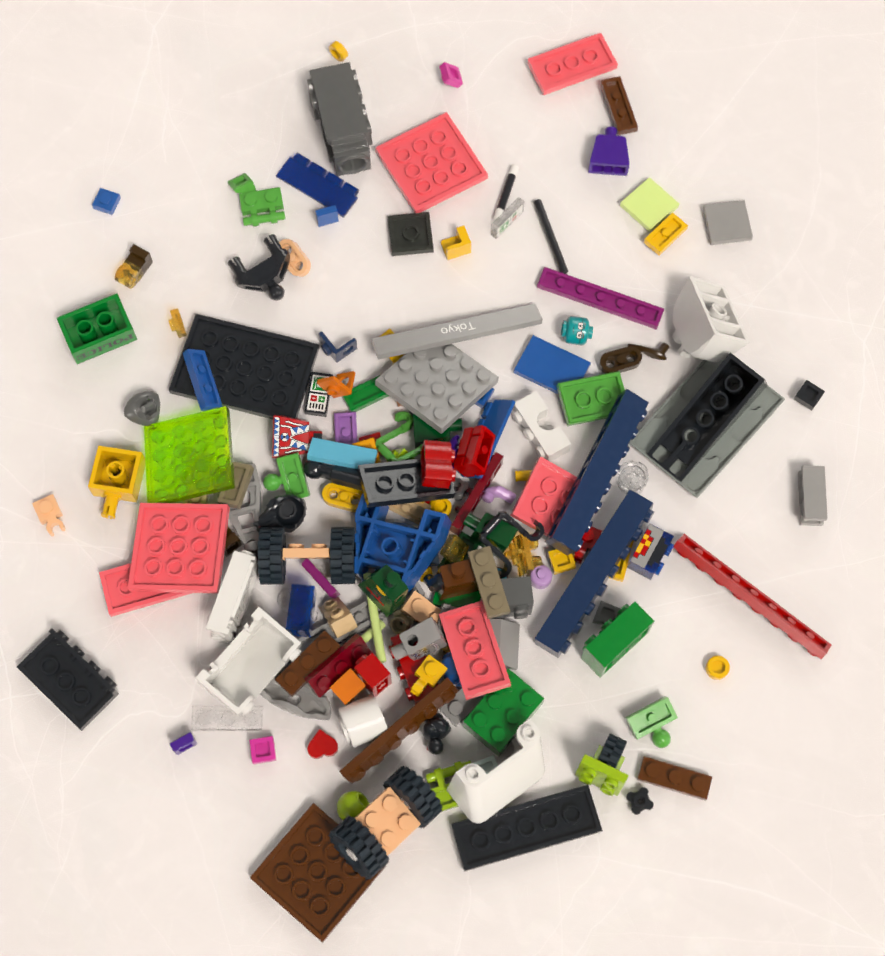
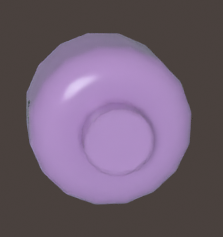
M537 565L530 572L531 584L536 589H545L550 585L552 572L547 566Z

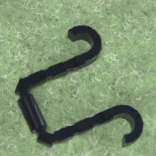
M500 511L496 516L494 515L483 528V531L479 533V541L486 547L490 546L491 551L504 562L503 569L498 571L500 578L507 577L510 574L512 564L505 555L486 539V536L492 533L500 524L502 518H505L524 537L530 541H537L544 534V526L540 522L534 521L533 524L536 525V531L533 534H529L506 511Z

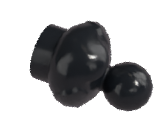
M436 713L430 719H426L422 729L423 737L429 741L427 750L433 755L442 753L444 744L441 739L445 738L451 731L449 722L443 719V716L439 713Z

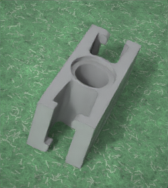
M802 465L801 470L798 472L800 525L823 526L824 521L828 519L825 466Z

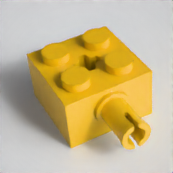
M98 445L88 488L93 496L105 498L101 513L102 517L108 519L110 516V519H115L120 500L137 503L147 462L142 452Z

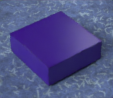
M189 732L169 744L174 753L179 755L197 745V741L192 733Z

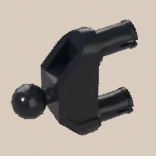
M271 234L269 235L271 241L267 237L263 240L271 253V257L248 271L242 264L240 257L233 258L235 263L230 259L227 264L235 275V283L238 287L252 291H268L270 299L278 301L285 294L284 288L279 283L285 277L290 262V254L288 250L282 248L276 235Z

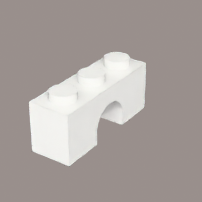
M537 391L515 402L512 416L516 423H521L523 426V432L527 440H532L536 446L535 451L538 457L541 456L551 462L568 453L571 443L560 426L553 430H544L539 427L537 422L546 417L548 408Z

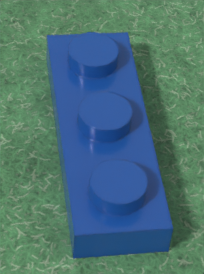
M187 349L183 352V356L200 410L220 411L223 406L205 350Z

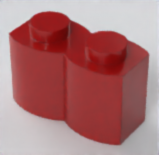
M424 440L421 447L422 486L449 489L451 482L455 481L456 469L452 468V463L455 460V450L451 448V442Z

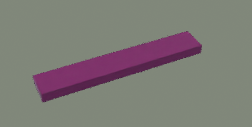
M544 267L537 284L539 289L656 330L664 312V308Z

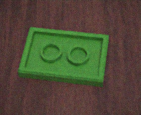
M620 371L561 382L556 385L567 426L607 419L618 395L625 390Z

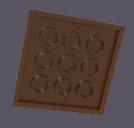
M313 803L250 876V879L323 943L380 875L386 865L370 880L355 872L352 866L348 865L346 860L339 855V851L334 848V844L330 841L329 833L339 824Z

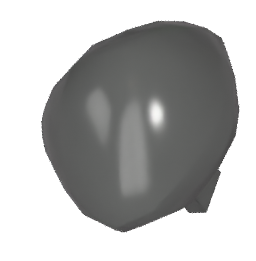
M144 391L131 397L124 408V416L139 425L146 427L157 426L160 415L159 395L153 391Z

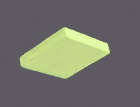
M649 177L620 203V207L648 232H651L679 207V203Z

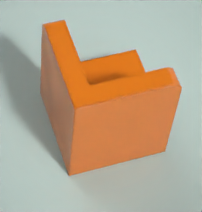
M350 668L330 689L347 705L355 700L354 697L366 685L356 675L355 671Z

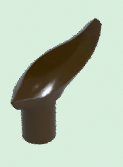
M662 343L658 349L628 344V346L638 348L643 354L653 359L667 360L665 356L669 349L667 343Z

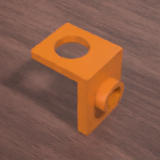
M350 371L337 374L336 377L331 376L318 379L317 384L333 398L351 395L356 373ZM349 378L346 385L342 383L343 379Z

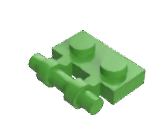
M280 187L239 194L243 216L251 215V217L243 218L244 226L253 225L255 227L259 226L260 223L267 222L274 224L278 223L279 220L286 219L284 211L276 212V210L284 209ZM270 212L269 214L257 215L258 213Z

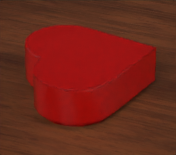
M319 729L309 743L307 751L313 759H320L323 756L332 757L338 751V744L335 739Z

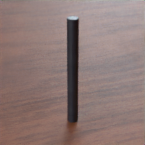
M537 199L533 203L559 271L567 274L569 272L542 200Z

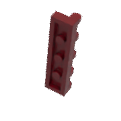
M497 452L492 455L482 479L478 480L474 489L469 488L465 490L469 497L462 508L455 506L454 511L458 515L451 524L449 531L458 536L465 527L463 524L469 512L473 514L482 499L483 491L490 486L501 468L503 455Z

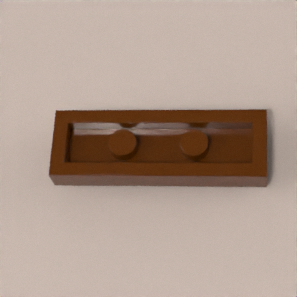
M621 77L601 80L600 86L612 121L617 129V135L637 132L638 125Z
M324 631L275 679L276 683L293 697L307 683L304 678L337 651L341 645Z
M644 756L637 780L706 801L712 776Z

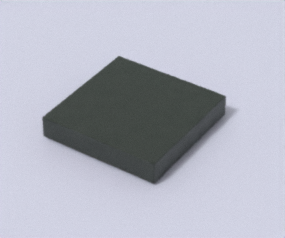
M429 212L388 216L392 256L434 252Z

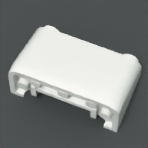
M260 607L251 615L252 619L249 621V624L246 623L243 626L244 629L214 663H210L209 667L211 670L207 669L205 671L203 669L196 677L199 685L238 716L242 714L246 716L255 706L253 701L289 660L293 662L302 652L299 649L301 642Z
M531 719L524 722L517 729L516 738L510 742L513 747L512 755L495 769L486 774L479 765L468 764L458 770L453 776L447 791L472 822L482 823L543 777L545 764L540 731Z

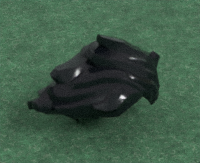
M293 493L276 496L269 501L266 509L259 516V521H255L253 525L257 527L258 532L261 527H284L285 532L291 533L304 521L307 510L306 502Z

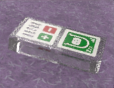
M517 198L491 224V236L497 239L524 212L525 201Z

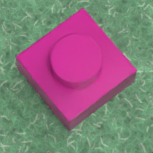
M447 62L439 66L442 74L441 78L445 84L455 88L463 85L459 67Z
M273 736L249 740L253 765L277 761Z

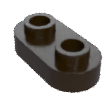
M634 346L607 352L600 359V370L604 374L618 371L622 373L635 369L641 363L642 353ZM631 357L634 359V361L629 362L627 358ZM611 363L613 367L610 368L606 364Z

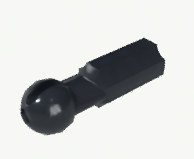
M307 460L304 464V473L311 479L325 478L331 480V483L363 491L357 469L337 465L332 466Z

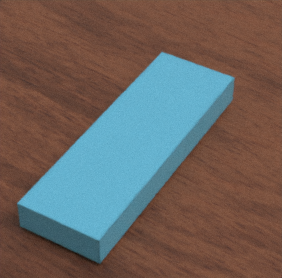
M312 438L307 453V460L357 469L358 465L375 463L378 450Z

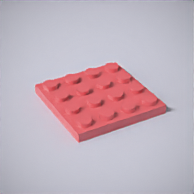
M447 112L375 147L377 155L414 213H421L488 179V173Z
M140 503L128 590L133 592L218 594L227 536L229 505Z

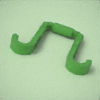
M401 411L395 414V421L404 420L407 422L376 440L378 451L388 462L410 460L421 454L422 444L400 458H395V455L383 444L412 429L413 416L408 412Z

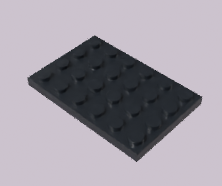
M195 314L169 392L170 394L197 400L183 352L187 349L205 350L223 407L273 419L274 414L297 418L320 346L316 343Z

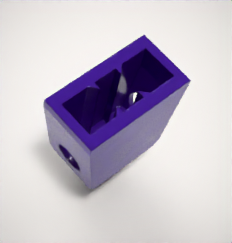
M615 127L605 128L604 135L598 134L596 136L588 173L627 176L630 162L626 137L617 136V129Z

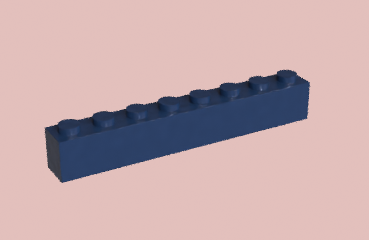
M628 389L618 395L544 541L545 543L565 555L579 551L583 544L582 537L584 533H587L593 524V521H591L593 515L602 506L600 500L610 490L612 484L609 482L612 476L614 477L620 470L621 465H619L621 458L627 455L630 449L628 444L639 431L637 426L648 413L646 410L649 404L648 401Z
M631 489L628 491L536 635L535 644L557 658H559L561 653H567L572 644L570 642L573 634H579L584 625L582 623L585 615H591L596 606L594 601L597 596L602 597L608 587L606 582L609 577L612 579L615 577L620 568L617 566L621 559L625 560L629 555L631 542L639 539L643 532L640 528L644 522L649 523L654 515L652 501Z

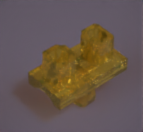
M519 532V535L512 539L513 543L509 544V551H506L504 555L508 560H512V566L518 567L519 577H525L534 568L543 564L540 556L531 555V550L538 548V540L530 541Z

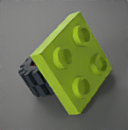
M610 733L604 746H598L594 757L584 754L574 776L579 777V781L586 785L593 784L599 787L600 791L606 795L618 796L629 776L620 771L625 759L621 755L627 741Z

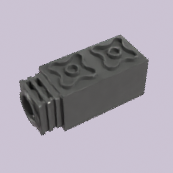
M350 62L309 70L310 79H307L314 117L315 120L320 121L329 161L334 163L337 176L370 170L369 145H373L372 131L365 104H362V92L356 70L351 69Z

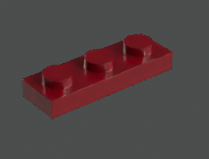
M356 633L305 677L304 680L314 694L320 698L350 668L354 669L356 661L365 654L368 656L372 652L362 637Z

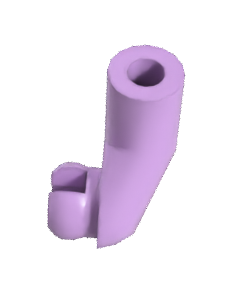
M502 486L487 487L482 495V500L486 503L493 502L494 498H501L512 504L516 498L515 493Z

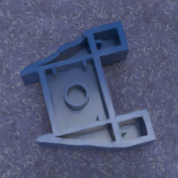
M362 493L355 513L356 556L354 557V573L363 581V574L367 573L369 568L377 570L387 564L394 572L403 576L402 581L408 586V593H410L444 546L452 522L447 514L425 509L418 530L385 522L389 506L367 508L364 494Z

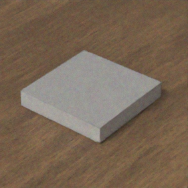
M745 200L703 206L710 245L752 240L753 234Z

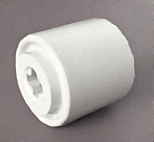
M373 694L338 708L340 715L337 716L347 742H351L354 748L378 738L388 729Z

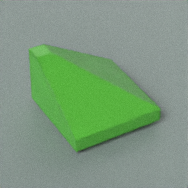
M246 173L227 182L235 193L257 191L253 181Z

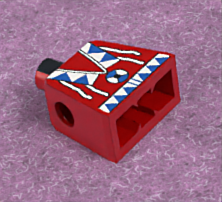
M275 414L273 416L272 458L299 452V455L307 454L312 438L322 439V431H309V421Z

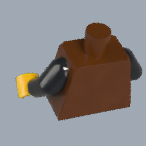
M469 559L441 566L435 576L432 574V567L428 566L420 578V581L424 582L430 591L438 592L440 601L479 591Z

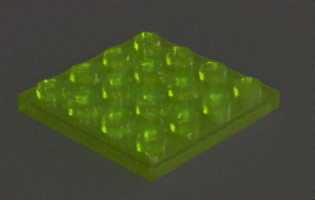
M227 406L144 426L147 503H174L235 489L230 410Z

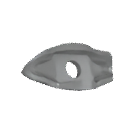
M277 675L260 693L271 704L291 714L318 720H329L331 717V705L325 695L320 698L317 697L307 683L295 694L301 700L297 705L288 703L287 699L290 695L276 683Z

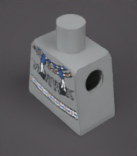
M430 617L401 633L399 637L402 643L392 647L391 651L396 660L408 655L414 661L444 648L448 644L439 625Z

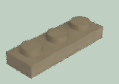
M488 546L468 552V558L487 619L509 614L510 608L491 547Z

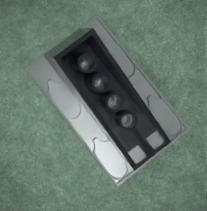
M730 352L724 360L714 363L703 360L643 425L635 438L630 440L629 443L698 498L784 402L785 398L769 387L763 377Z

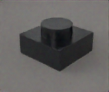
M806 380L795 395L794 400L812 411L825 391Z

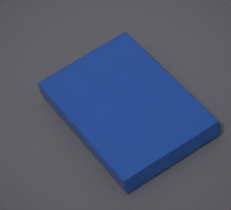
M533 335L513 373L558 394L556 386L558 383L584 378L591 362Z

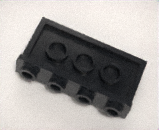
M51 628L49 630L50 635L17 668L83 731L119 695L114 689L117 684L108 675L103 678L99 674L101 669L92 660L87 663L82 658L85 653L76 644L71 647L67 643L69 638L60 629L56 632Z

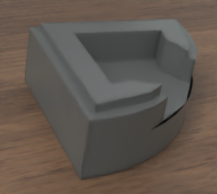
M601 601L592 623L603 625L609 619L614 621L618 615L617 612L621 608Z

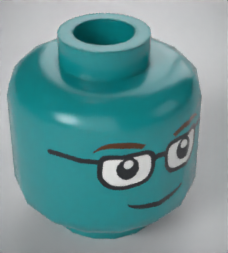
M569 316L567 320H563L561 337L564 338L566 343L582 346L585 345L587 339H592L593 326H590L587 318Z

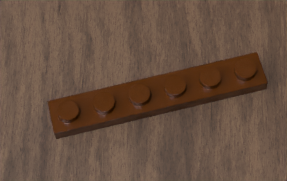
M447 677L339 772L351 784L360 781L372 766L382 762L388 752L397 749L404 738L414 734L426 719L434 717L442 705L451 702L459 690Z

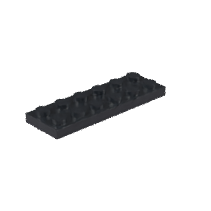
M589 785L501 809L482 823H474L466 819L451 824L464 872L603 831Z

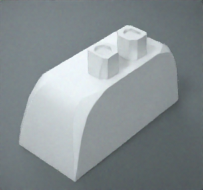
M689 276L674 305L673 324L676 330L672 335L673 340L676 343L682 344L678 349L682 357L691 358L693 356L714 363L722 361L730 352L734 354L749 343V339L725 287Z

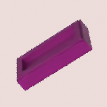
M308 558L302 562L305 570L332 599L341 595Z

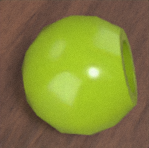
M359 791L344 793L337 802V813L340 819L344 820L348 816L355 818L369 805L368 799Z

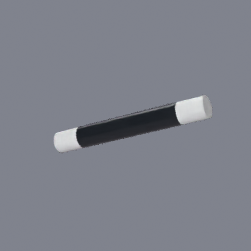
M511 165L493 217L497 222L501 221L519 170L517 165Z

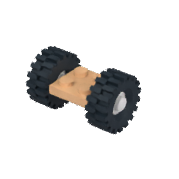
M284 527L260 528L258 574L261 585H284L286 559L306 558L330 559L331 584H355V527H331L330 548H327L325 544H311V548H304L302 544H288V548H286Z
M401 766L384 782V791L355 818L346 817L329 833L330 841L334 844V848L339 851V855L346 860L348 865L352 866L355 872H358L365 879H372L389 862L388 855L417 827L425 828L442 811L441 801L436 797L437 794L429 788L430 785L425 783L420 775L417 776L416 772L410 770L409 767Z

